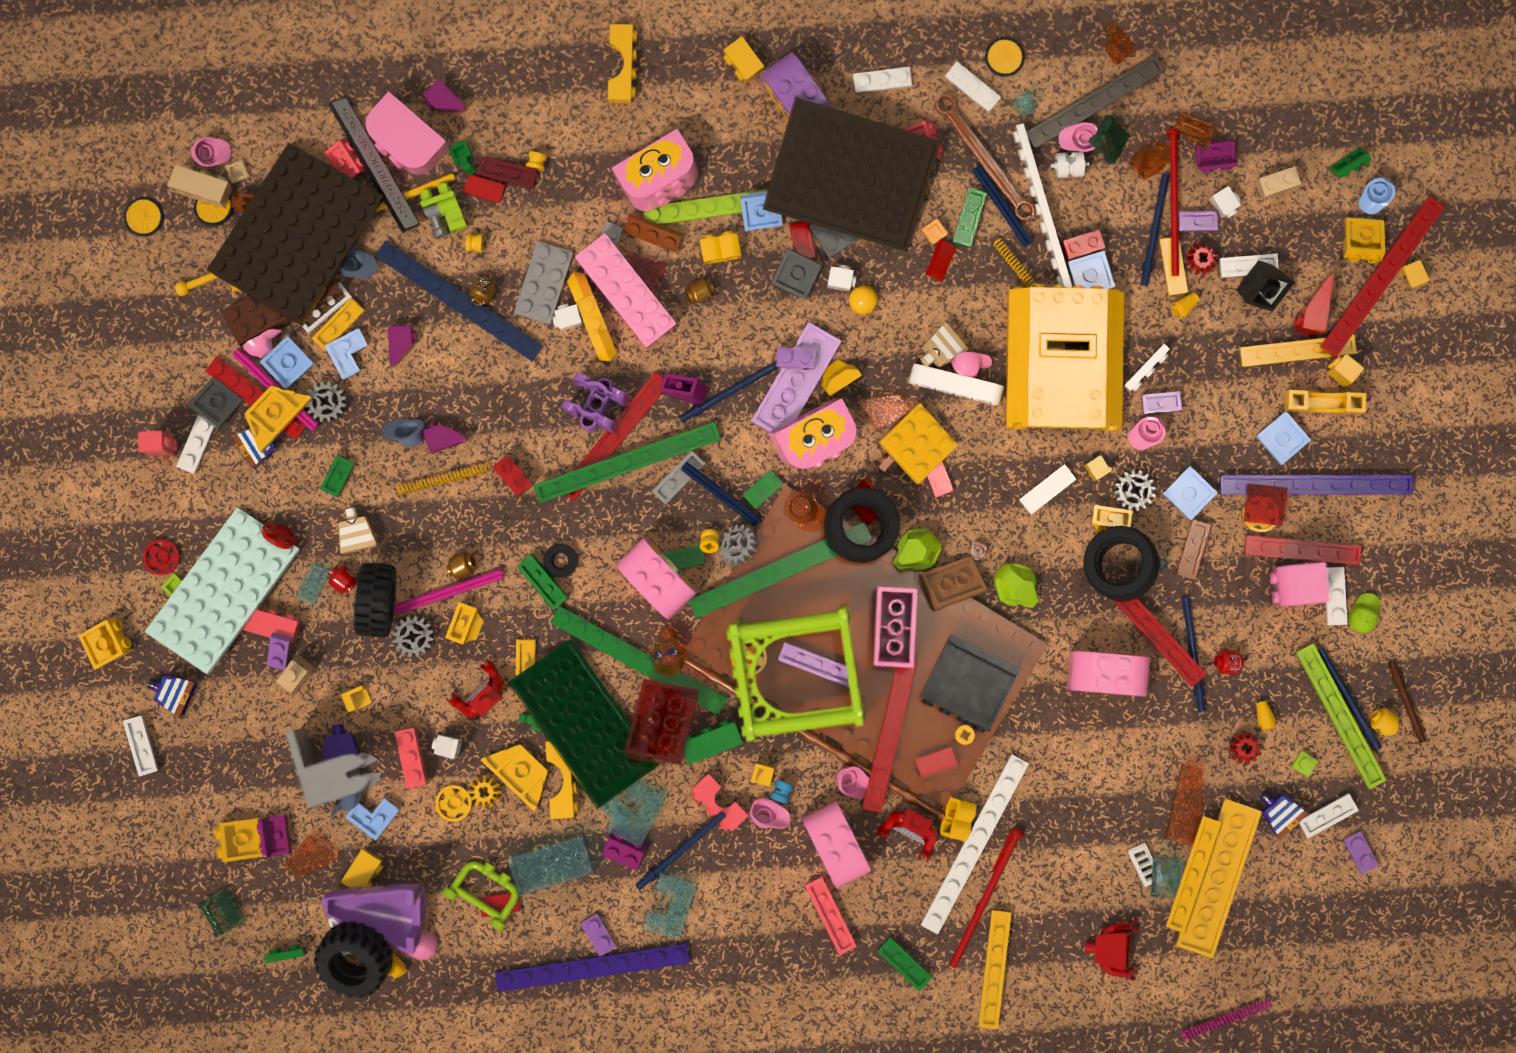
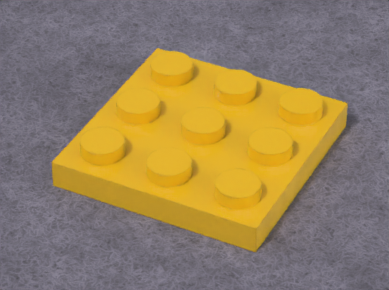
M918 403L879 441V444L916 484H919L958 446L921 403Z

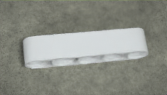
M913 364L909 383L912 385L918 384L917 386L932 390L936 388V391L952 395L955 393L954 395L968 399L973 398V400L988 404L992 402V405L996 406L1000 405L1004 389L1002 385L919 364Z

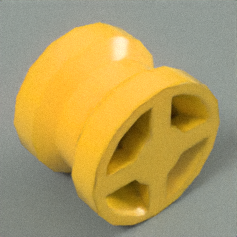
M530 151L528 154L529 162L526 163V167L544 172V162L547 160V156Z
M467 232L466 252L476 250L482 253V233L473 235Z
M713 529L702 531L700 549L705 553L716 552L719 549V533Z
M961 725L955 730L954 735L957 742L966 745L974 740L975 732L970 726Z

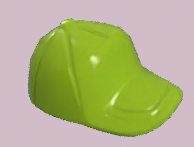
M1365 593L1357 599L1348 617L1352 630L1367 634L1375 629L1380 611V600L1376 595Z

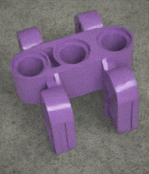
M576 373L573 380L574 384L580 389L590 392L583 408L579 403L576 405L566 399L561 408L567 414L579 418L580 425L587 432H595L600 427L608 432L615 433L618 423L615 420L606 418L605 415L611 402L627 407L630 397L625 392L615 388L608 378H601L596 382L586 375ZM601 401L600 408L593 409L594 403ZM586 420H593L591 426H585Z

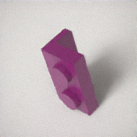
M1233 139L1195 144L1196 166L1200 171L1207 173L1219 168L1221 170H1231L1232 167L1238 166L1235 160V141Z
M287 815L258 819L257 832L261 840L259 848L263 858L292 853Z
M613 828L601 856L637 871L648 843L640 838L626 834L622 830Z

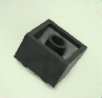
M1258 260L1236 290L1247 304L1274 311L1295 281L1272 264Z

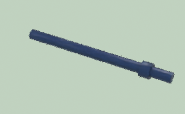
M1162 174L1146 258L1141 268L1143 271L1141 286H1148L1150 272H1153L1154 264L1152 262L1169 181L1168 174Z
M777 361L708 399L702 405L696 404L692 406L691 410L679 416L681 422L683 423L694 416L698 417L703 414L704 410L779 368L776 367Z
M1184 597L1182 598L1189 653L1190 657L1199 665L1190 598ZM1200 680L1194 685L1193 695L1196 697L1198 712H1204L1205 690L1202 688Z
M1324 647L1318 649V652L1362 727L1363 735L1369 739L1375 751L1381 749L1382 746L1375 736V730L1369 726Z
M723 811L718 813L659 865L645 873L646 876L635 884L637 889L641 890L649 882H654L662 871L726 818V814Z

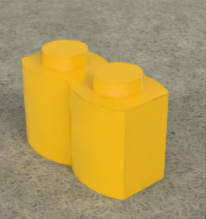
M733 231L723 232L722 236L714 237V234L705 235L700 240L704 265L740 259L742 256L738 234H733Z
M950 797L946 805V816L941 823L940 835L967 841L971 833V822L976 815V804Z

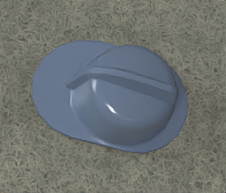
M353 248L339 269V273L345 277L369 278L376 273L378 266L372 256Z
M396 419L388 422L383 427L382 435L385 438L397 440L403 447L422 445L424 443L422 431L424 422L421 420Z
M362 790L336 799L330 820L335 817L338 810H351L355 808L360 801Z

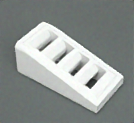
M1145 843L1127 850L1144 887L1162 880L1160 872ZM1144 850L1145 854L1135 858L1134 854ZM1148 858V861L1140 865L1138 864V861ZM1151 865L1152 867L1144 872L1141 871L1146 866ZM1154 872L1155 876L1145 879L1144 876Z

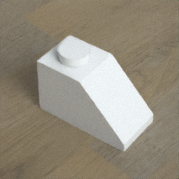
M438 735L437 738L433 739L432 749H435L434 754L451 759L459 758L463 739Z

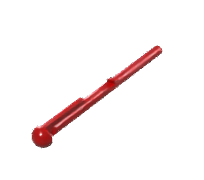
M1174 127L1168 129L1166 136H1170L1172 276H1179L1177 136H1180L1181 132Z
M1013 828L1010 831L991 871L994 873L980 903L975 907L970 923L949 966L955 969L1019 838L1023 839L1024 837L1021 829Z

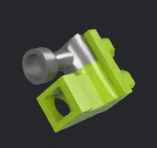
M446 182L437 186L440 193L438 196L433 197L431 189L420 192L422 199L420 203L423 211L435 229L432 232L434 239L448 235L447 228L441 225L440 217L443 216L446 217L452 234L468 228L453 190L451 191Z

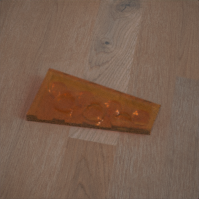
M1181 764L1164 839L1193 846L1201 824L1202 768Z

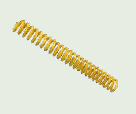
M999 238L996 242H994V247H996V250H999L998 252L1001 253V256H1003L1005 261H1008L1010 267H1013L1012 270H1015L1017 276H1020L1019 279H1022V282H1024L1026 288L1035 285L1036 282L1028 286L1031 282L1034 281V279L1026 283L1030 278H1032V276H1029L1026 280H1024L1025 277L1029 275V273L1021 277L1023 274L1027 272V270L1019 274L1022 270L1025 269V267L1017 271L1023 264H1020L1017 268H1015V266L1018 265L1020 261H1018L1015 265L1012 266V264L1016 262L1018 258L1010 262L1016 256L1014 255L1010 259H1008L1011 255H1013L1012 252L1008 256H1006V254H1008L1011 251L1010 249L1003 254V252L1006 251L1009 247H1006L1004 250L1000 251L1003 247L1006 246V244H1003L1000 248H998L1002 243H1004V241H1001L998 245H996L997 242H999L1002 238Z
M486 462V467L484 463L482 464L483 470L480 464L479 470L477 465H475V470L471 466L472 473L469 467L467 468L468 473L466 468H464L465 476L462 469H460L461 476L458 470H456L457 476L453 470V477L449 471L450 479L448 474L445 473L446 480L443 473L441 474L442 480L438 474L439 483L434 475L435 483L431 476V483L428 477L427 483L425 478H423L424 486L421 479H419L420 486L416 480L417 487H415L414 481H412L413 489L410 482H408L409 490L406 483H404L405 490L403 484H401L402 492L397 484L398 495H403V492L406 494L407 492H414V490L418 491V488L419 490L426 487L429 488V485L430 487L437 484L440 486V483L444 484L445 482L447 484L448 481L450 483L451 481L455 482V479L457 481L459 478L461 480L463 478L466 479V476L470 478V475L472 477L474 475L477 476V474L481 475V472L482 474L488 473V462Z

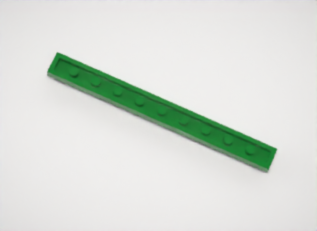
M713 422L533 486L539 503L720 441L721 438L716 424Z
M865 522L844 531L846 536L858 545L872 541ZM824 540L693 598L689 603L696 618H699L838 555L831 549L828 541Z
M559 606L550 622L716 715L720 714L728 699L659 660H654L650 655Z

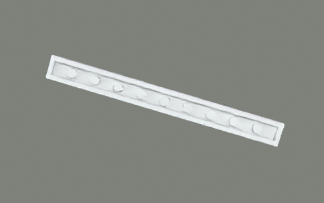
M1024 123L1016 125L1013 138L1015 143L1018 142L1020 146L1018 154L1020 160H1024L1026 166L1023 168L1024 175L1031 183L1029 191L1031 197L1035 196L1037 204H1034L1036 214L1041 216L1040 228L1042 233H1046L1047 237L1045 245L1047 251L1052 253L1053 258L1050 259L1053 270L1056 269L1058 273L1056 282L1057 285H1064V288H1072Z
M1011 754L975 821L967 841L964 842L921 922V926L936 934L939 933L1029 763Z

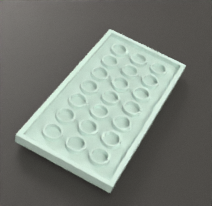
M238 507L145 631L146 634L208 676L300 552V549L295 545L291 549H283L269 543L261 534V529L264 525Z

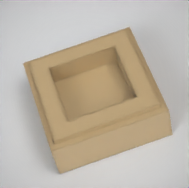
M243 159L225 166L231 184L250 178Z

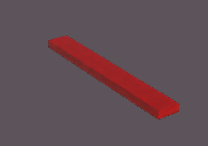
M656 371L615 420L618 423L615 433L606 431L575 470L607 460L613 455L662 395L660 388L664 377ZM585 488L565 495L575 501Z
M914 662L913 668L896 667L862 806L863 809L879 813L882 811L917 662Z

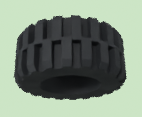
M365 562L361 565L354 605V632L359 636L385 638L390 634L397 581L396 568L391 564Z
M349 921L348 924L342 922L331 927L315 952L314 965L316 966L317 974H320V980L323 983L325 982L330 990L334 989L337 991V994H345L349 998H353V996L361 998L364 995L369 996L376 992L383 984L393 964L392 950L389 949L390 945L387 940H384L381 932H376L374 927H368L365 923L360 922L357 924L356 921ZM341 952L356 955L364 962L366 967L351 964L343 957Z

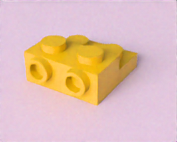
M1346 217L1343 258H1349L1351 262H1357L1360 259L1368 260L1369 263L1382 261L1385 255L1384 220Z
M116 617L106 619L78 635L94 670L132 652L130 649L131 641L124 636L122 632L123 624L121 621L116 620Z
M258 818L217 823V828H214L215 839H219L220 847L216 848L217 858H221V862L263 857L259 848L261 840L257 832Z

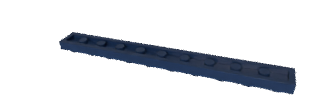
M386 240L376 253V258L533 362L543 348V345L483 305L478 306L472 303L468 295Z

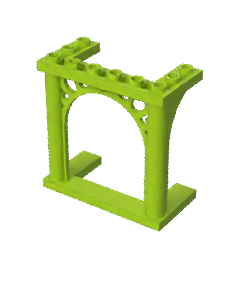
M849 603L841 604L838 611L751 624L743 623L741 618L735 619L729 625L727 637L728 641H732L730 657L731 660H735L733 676L734 679L738 680L736 696L741 699L739 715L740 718L743 717L744 719L742 735L747 738V742L755 741L760 736L853 723L856 726L864 725L866 713L864 699L860 697L850 631L852 620ZM841 629L852 706L803 713H787L774 708L762 697L756 684L755 669L760 654L770 643L786 636ZM755 638H759V640L764 639V644L760 645ZM746 643L754 644L757 648V653L753 655L747 653L744 645ZM744 656L752 659V665L748 666L746 664L748 661ZM752 678L753 683H749L748 679ZM757 696L758 702L752 706L751 704L754 699H751V697ZM763 705L766 707V713L763 717L758 718L757 713H754L758 706ZM770 712H774L776 718L770 717L771 719L767 720V718L770 715Z

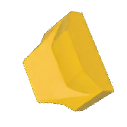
M837 360L824 371L821 386L829 396H832L862 375L853 364Z
M1094 505L1092 525L1095 527L1097 534L1112 526L1131 527L1133 510Z
M459 602L445 638L462 645L468 641L476 640L484 621L478 614V609Z

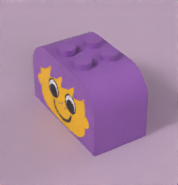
M793 52L759 74L761 83L787 120L789 119L795 97L831 108L821 90Z

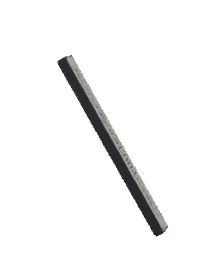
M347 97L330 102L328 106L378 192L385 197L383 201L401 232L404 233L418 228L420 225L419 221Z

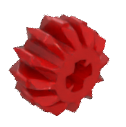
M1197 243L1196 248L1194 246L1190 247L1191 252L1186 253V257L1190 259L1185 261L1186 264H1192L1189 271L1195 268V275H1198L1200 271L1203 275L1207 274V270L1212 272L1214 270L1213 266L1218 264L1217 261L1213 260L1218 257V254H1212L1215 248L1212 247L1208 250L1207 243H1205L1203 248L1201 243ZM1201 256H1204V257H1205L1204 261L1199 262L1198 259H1199Z
M1240 732V738L1234 735L1233 738L1236 742L1229 741V744L1233 745L1234 748L1228 749V752H1235L1231 758L1234 760L1238 758L1239 764L1245 761L1247 765L1250 764V759L1254 762L1257 761L1254 754L1261 755V752L1256 751V748L1262 747L1261 744H1255L1259 738L1254 737L1252 739V733L1250 732L1247 736L1244 732ZM1244 743L1249 746V750H1246L1247 753L1241 750V746L1244 747Z

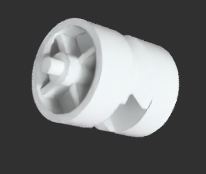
M1072 152L1071 155L1056 153L1055 162L1051 164V168H1054L1057 178H1068L1070 174L1073 177H1084L1085 167L1089 166V162H1085L1083 152Z

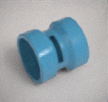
M776 780V788L771 793L770 798L788 804L789 794L793 791L794 786Z

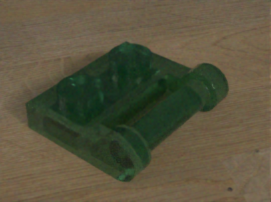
M1105 115L1096 134L1090 138L1089 143L1105 156V160L1109 164H1114L1130 136L1112 116ZM1103 139L1113 148L1112 151L1102 143Z
M228 887L197 904L199 910L202 909L211 925L215 938L247 921ZM212 902L226 925L223 928L220 927L208 906Z

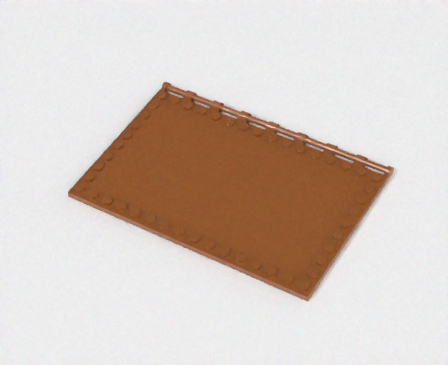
M785 485L755 533L757 535L755 540L759 544L754 546L757 549V552H752L754 558H748L747 564L742 561L741 566L736 565L725 584L826 540L824 519L827 510ZM843 520L844 531L854 527ZM872 538V541H869L863 545H871L875 543L877 540ZM892 549L880 558L865 563L850 562L840 556L833 557L705 615L677 662L686 664L704 675L705 679L711 683H717L736 695L737 686L720 677L725 672L734 678L730 657L732 641H728L727 629H729V625L735 619L742 618L743 623L751 624L838 611L841 604L849 603L852 620L850 631L860 697L864 699L866 713L864 725L856 726L853 723L796 732L804 736L806 741L813 745L817 744L827 750L844 764L860 768L870 777L871 768L854 759L852 755L856 752L873 763L896 667L873 666L877 587L917 589L914 662H917L891 770L893 776L907 783L910 787L909 790H905L889 780L887 788L902 796L903 800L911 805L915 804L935 816L939 822L945 817L946 805L950 797L956 798L1048 645L973 598H968L935 610L919 578L920 574L927 571L909 569L907 572L898 570L893 564V558L897 552ZM841 629L786 636L773 641L765 648L767 661L763 670L755 675L756 684L762 696L779 705L778 710L787 713H803L852 706L849 687L778 660L784 642L846 665ZM951 634L1021 669L995 718L990 732L985 730L982 733L974 729V724L967 723V726L974 730L975 737L971 743L966 745L957 742L954 735L955 730L959 726L966 724L956 720L958 716L950 713L948 716L940 712V707L935 704L930 707L922 703L923 698L919 697ZM755 638L761 645L764 644V639L759 640V638ZM746 643L745 645H746L747 647H750V646L753 645V644H752V643ZM692 652L712 664L711 670L687 657L689 653ZM756 666L755 671H757L761 666ZM749 678L748 682L753 683V679ZM752 696L751 699L753 698L754 701L751 705H754L758 702V699ZM760 705L757 707L759 710L766 713L765 706ZM770 712L769 716L776 718L775 713ZM821 732L843 744L842 751L820 738ZM948 747L952 748L957 762L956 766L920 778L914 759ZM920 792L943 805L941 811L918 798Z

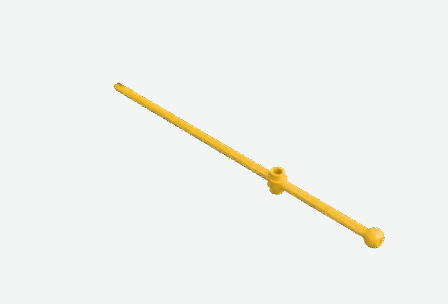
M452 173L402 194L406 200L420 195V192L423 190H432L442 183L453 181L455 175ZM384 201L376 212L388 208ZM209 273L187 283L180 281L176 283L175 290L179 296H186L190 289L218 277Z

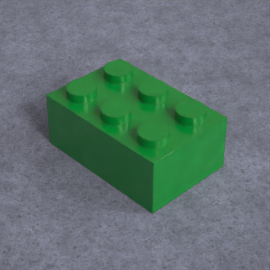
M729 719L719 723L720 727L713 730L711 726L701 730L702 734L695 737L694 734L684 737V742H681L680 745L688 765L743 744L735 721L731 723Z

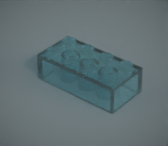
M584 835L508 858L518 896L595 872Z

